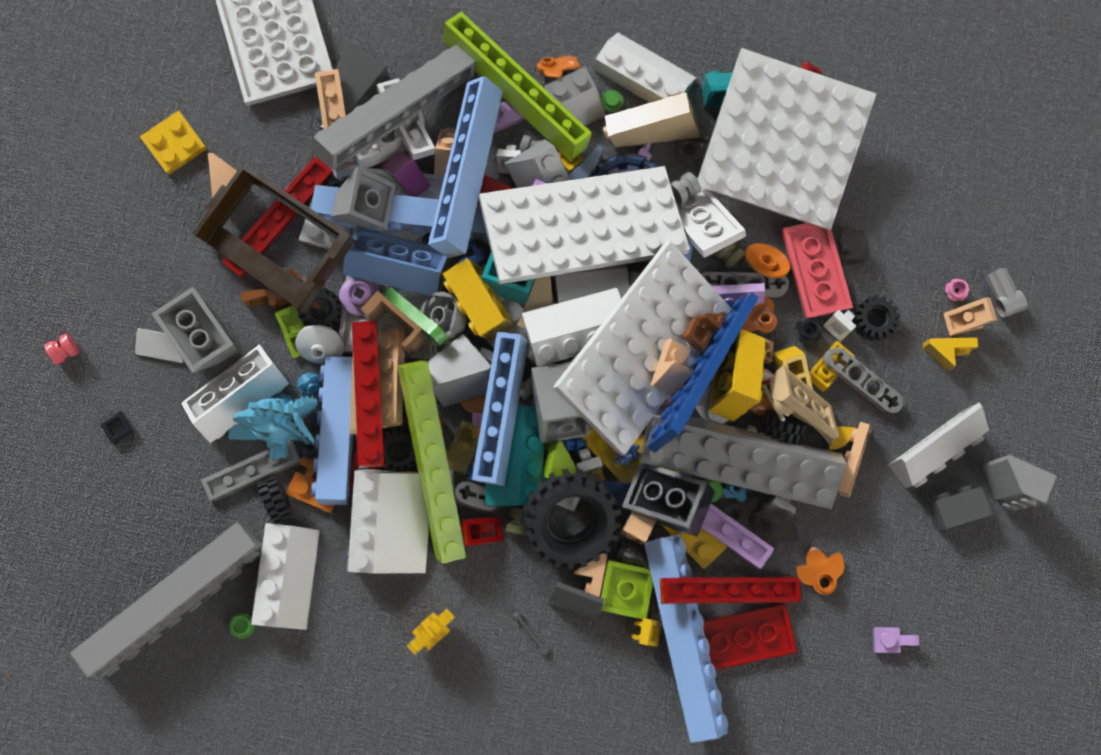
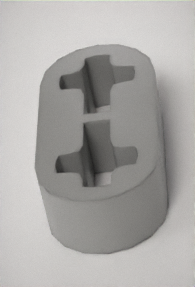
M464 481L453 490L455 501L460 505L483 512H491L497 508V506H484L485 501L478 499L479 497L485 498L484 486ZM466 487L468 488L467 492L475 496H468L463 499L459 490H463Z

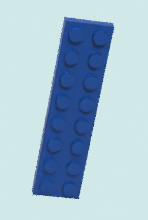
M750 292L745 298L740 296L736 300L732 310L724 319L720 330L715 331L706 349L702 351V355H699L691 364L694 371L693 374L685 381L682 389H678L672 396L670 401L673 404L664 410L660 416L661 424L656 425L649 435L652 439L647 448L653 453H656L680 435L759 299L753 292Z

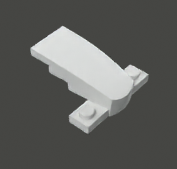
M399 78L377 84L378 94L388 89L391 84L399 82ZM422 111L355 155L353 161L345 162L334 169L333 173L336 179L350 175L355 167L365 170L385 162L399 151L405 152L408 150L413 160L435 154V147L425 129Z

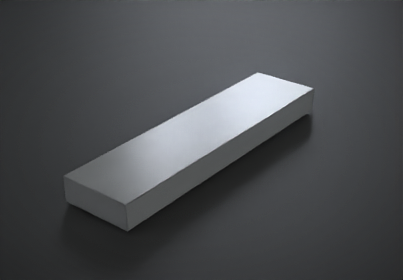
M293 440L287 441L288 456L286 458L278 460L270 458V449L201 479L209 501L213 503L299 464L301 458Z

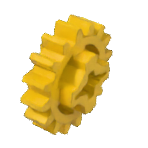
M448 609L439 616L433 612L411 632L416 638L407 645L409 650L414 655L423 647L427 651L431 650L451 631L446 625L455 616Z

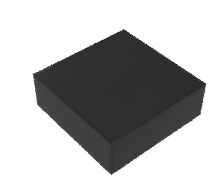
M121 410L100 423L110 442L114 445L135 432L126 415Z

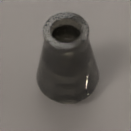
M621 540L618 543L614 552V559L618 560V563L648 569L649 562L646 552L628 540L626 542Z

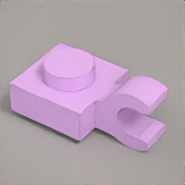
M873 627L874 653H901L900 645H919V635H900L899 627Z

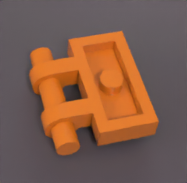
M303 456L299 465L307 468L306 474L303 475L295 472L286 494L332 514L336 505H319L315 497H312V484L317 482V480L313 479L316 474L314 473L315 458L309 459Z

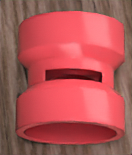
M68 333L61 335L57 341H50L44 344L48 356L56 365L64 362L68 356L74 357L79 354L75 341Z

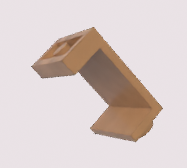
M378 291L361 308L366 321L378 322L387 313L411 333L402 343L404 352L408 357L413 353L415 355L418 354L424 347L425 337L422 329Z

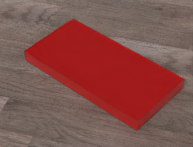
M786 603L704 620L703 631L705 638L709 642V656L715 670L798 653Z

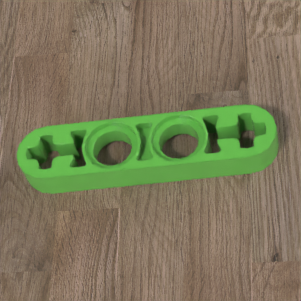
M391 287L382 294L422 329L423 334L435 344L440 346L448 338L447 334L436 323Z

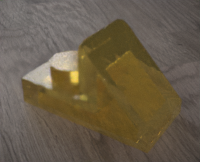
M464 420L461 421L446 455L449 469L466 475L471 461L477 453L481 427Z

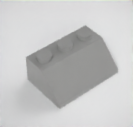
M625 264L551 276L552 292L556 304L613 288L618 289L622 299L630 289L628 271Z
M191 287L151 313L192 373L218 365L238 352L236 346L194 287Z
M1012 455L987 462L982 466L995 500L1003 503L1002 507L1014 512L1046 504L1057 477Z

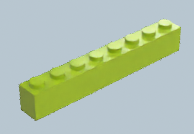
M462 11L444 23L442 41L449 48L458 45L475 60L474 71L480 77L485 76L503 91L502 97L565 157L572 161L587 149L592 132Z
M421 360L398 365L435 558L442 564L466 558L428 362Z

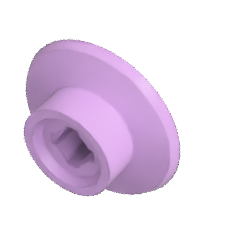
M351 277L341 286L339 301L342 303V308L348 314L364 317L361 308L377 291L381 294L382 291L380 286L372 281L353 279ZM359 290L364 292L361 299L355 296Z

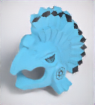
M281 393L279 396L275 395L274 398L262 399L256 403L249 402V408L234 414L233 421L244 425L260 440L266 442L270 448L269 457L278 460L288 456L287 441L290 437L303 441L310 449L314 447V438L304 425L302 419L310 415L317 408L318 402L316 398H313V395L310 398L308 396L305 398L301 396L292 401L291 395L286 396V394Z

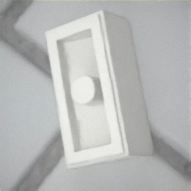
M141 328L137 329L136 355L183 363L184 360L165 333Z

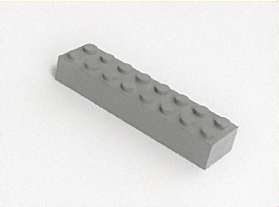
M659 408L647 425L640 448L642 463L829 509L833 507L847 467V463L841 453L805 444H790L786 441L782 442L779 439H773L771 436L692 416L689 417L680 435L656 453H653L647 448L652 439L649 435L656 425L661 424L660 416L664 409Z
M239 522L235 523L70 652V654L88 678H101L105 675L107 677L111 676L120 669L119 664L125 659L129 661L141 652L139 648L145 643L151 644L161 636L160 632L167 626L171 628L182 620L180 616L187 610L192 612L202 604L200 600L206 595L212 596L222 588L221 584L228 578L232 580L241 574V568L248 562L253 564L261 558L262 543L249 526Z

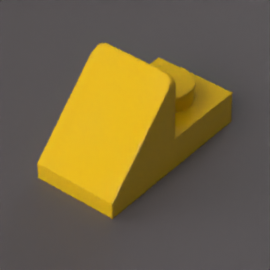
M977 338L928 339L923 343V349L948 371L956 366L955 355H969L971 351L978 347Z

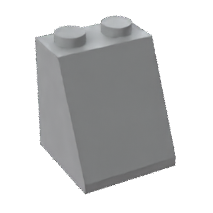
M463 334L428 361L435 400H438L443 407L487 394L491 365Z
M565 361L556 365L546 364L531 370V386L540 443L589 436L591 426L553 388L573 361Z

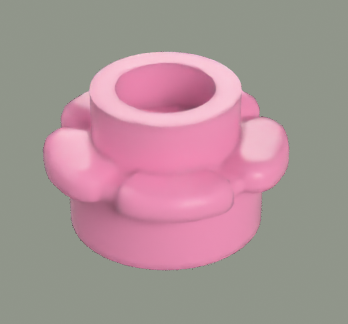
M953 279L951 283L946 285L945 292L948 293L950 300L963 301L968 296L969 286L962 279Z

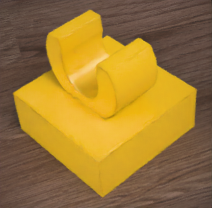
M644 618L643 621H635L634 625L641 627L640 635H632V638L639 640V644L658 647L662 622Z

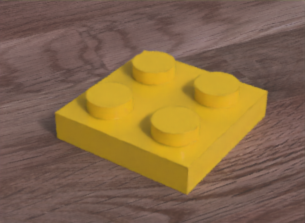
M179 110L140 136L168 175L207 150Z

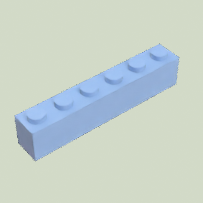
M497 332L472 480L480 483L498 486L505 485L529 342L520 334Z
M326 356L325 365H321L320 375L321 379H324L323 388H319V402H322V411L317 413V425L321 427L320 434H316L315 447L319 449L318 458L314 459V473H317V482L312 484V497H315L319 505H349L353 434H350L353 357Z

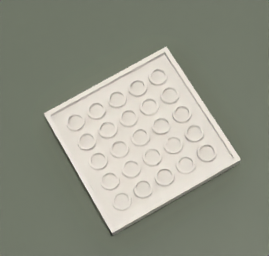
M741 48L697 179L701 188L826 230H831L876 93Z

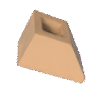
M454 128L440 130L435 147L434 175L445 176L456 131Z

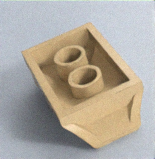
M783 365L775 372L772 381H770V392L774 400V409L780 415L789 416L792 414L799 420L813 426L827 443L832 445V441L839 435L831 405Z

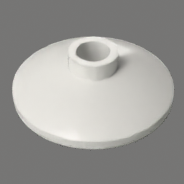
M307 326L296 337V348L300 355L316 364H325L326 356L341 357L344 351V342L341 336L326 326Z

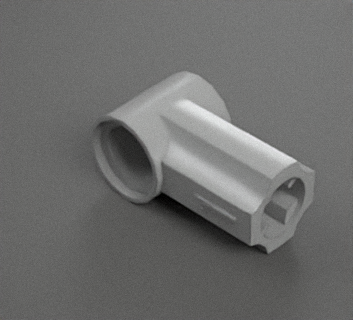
M1006 268L996 270L985 277L996 298L994 301L996 311L1002 318L1027 309L1028 304L1025 295L1016 289Z

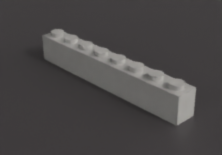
M458 45L444 50L439 56L427 61L416 71L410 72L399 82L391 84L382 93L374 95L371 100L362 106H357L345 117L337 119L334 124L325 130L317 132L313 137L314 153L332 170L336 169L474 76L475 60Z

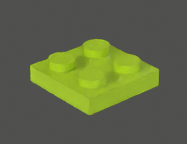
M606 560L599 596L605 599L600 611L642 620L643 618L646 619L653 585L650 569Z

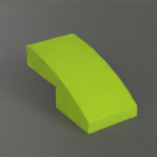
M292 305L275 312L290 353L295 358L300 356L296 348V337L307 326L303 325L302 321L298 318L297 308Z

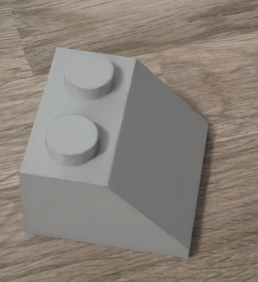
M586 67L544 86V89L584 126L605 117L596 85Z
M545 139L505 162L516 188L533 186L536 179L547 184L570 180L555 146Z

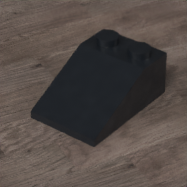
M640 462L622 507L673 530L698 537L715 491L707 481Z

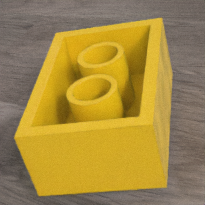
M466 258L443 273L446 279L444 285L450 294L456 295L458 299L457 307L463 315L467 314L471 322L468 324L472 332L476 336L479 334L482 338L492 341L496 338L497 332L504 333L514 327L515 323L497 293L481 279L483 270L480 265Z
M743 329L739 331L712 378L708 412L735 421L760 402L763 395L761 385L764 377L763 363L766 356L765 338Z

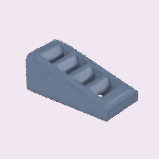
M601 145L597 146L568 175L570 180L589 178L594 173L602 158L603 147Z

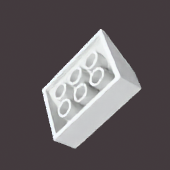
M368 469L356 470L354 475L348 572L426 573L429 523L419 473Z

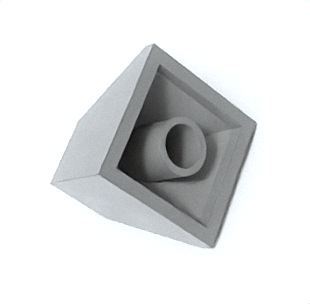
M355 167L336 192L331 216L352 225L387 230L396 184L360 167Z

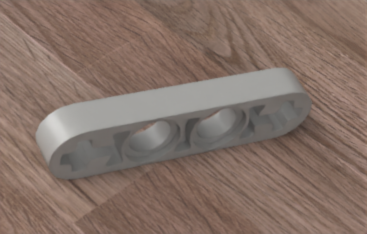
M753 272L701 273L711 286H718L716 284L717 280H720L719 286L724 285L726 280H733L737 285L748 284L750 280H756L759 283H764V286L765 281H767L766 285L768 287L765 289V297H781L789 287V280L786 276L770 278ZM775 281L781 285L780 289H777L776 285H774Z
M833 348L825 353L824 364L881 411L896 413L902 409V396L844 349ZM838 354V360L841 363H833L834 358L832 355ZM852 367H856L859 370L857 380L850 378L849 371ZM871 381L875 382L878 387L874 395L870 394L867 389ZM885 398H893L892 403L894 406L888 407L889 402Z

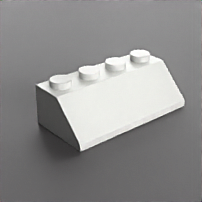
M620 33L615 34L606 42L595 61L594 71L650 103L682 93H688L696 80L695 76Z
M613 288L522 313L533 360L537 367L577 356L621 300L618 289Z
M259 344L181 404L192 424L211 443L215 439L221 438L235 424H239L233 421V415L248 409L249 402L256 403L262 399H270L275 394L282 392L289 382Z
M977 403L963 410L888 464L905 488L913 485L915 488H918L928 480L926 478L931 472L937 474L946 468L945 462L950 458L954 461L965 454L964 448L969 444L974 447L985 439L982 435L989 431L982 405Z
M265 524L251 625L307 630L320 530L288 525Z

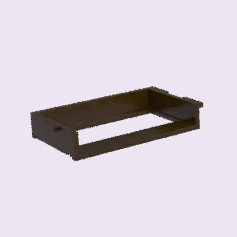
M243 163L227 186L222 184L206 206L208 212L192 233L304 313L308 312V307L352 245L357 243L351 235ZM253 184L336 239L305 284L223 228Z

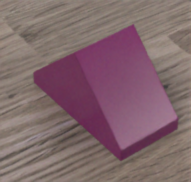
M401 151L382 165L385 171L408 196L418 197L431 186L415 161Z

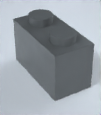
M969 485L959 488V494L953 496L949 492L936 495V501L930 502L929 506L938 531L992 515L983 488L973 489V486Z

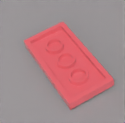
M808 223L783 228L781 232L805 320L834 314L838 310L841 312L851 310L853 305L832 230H826Z

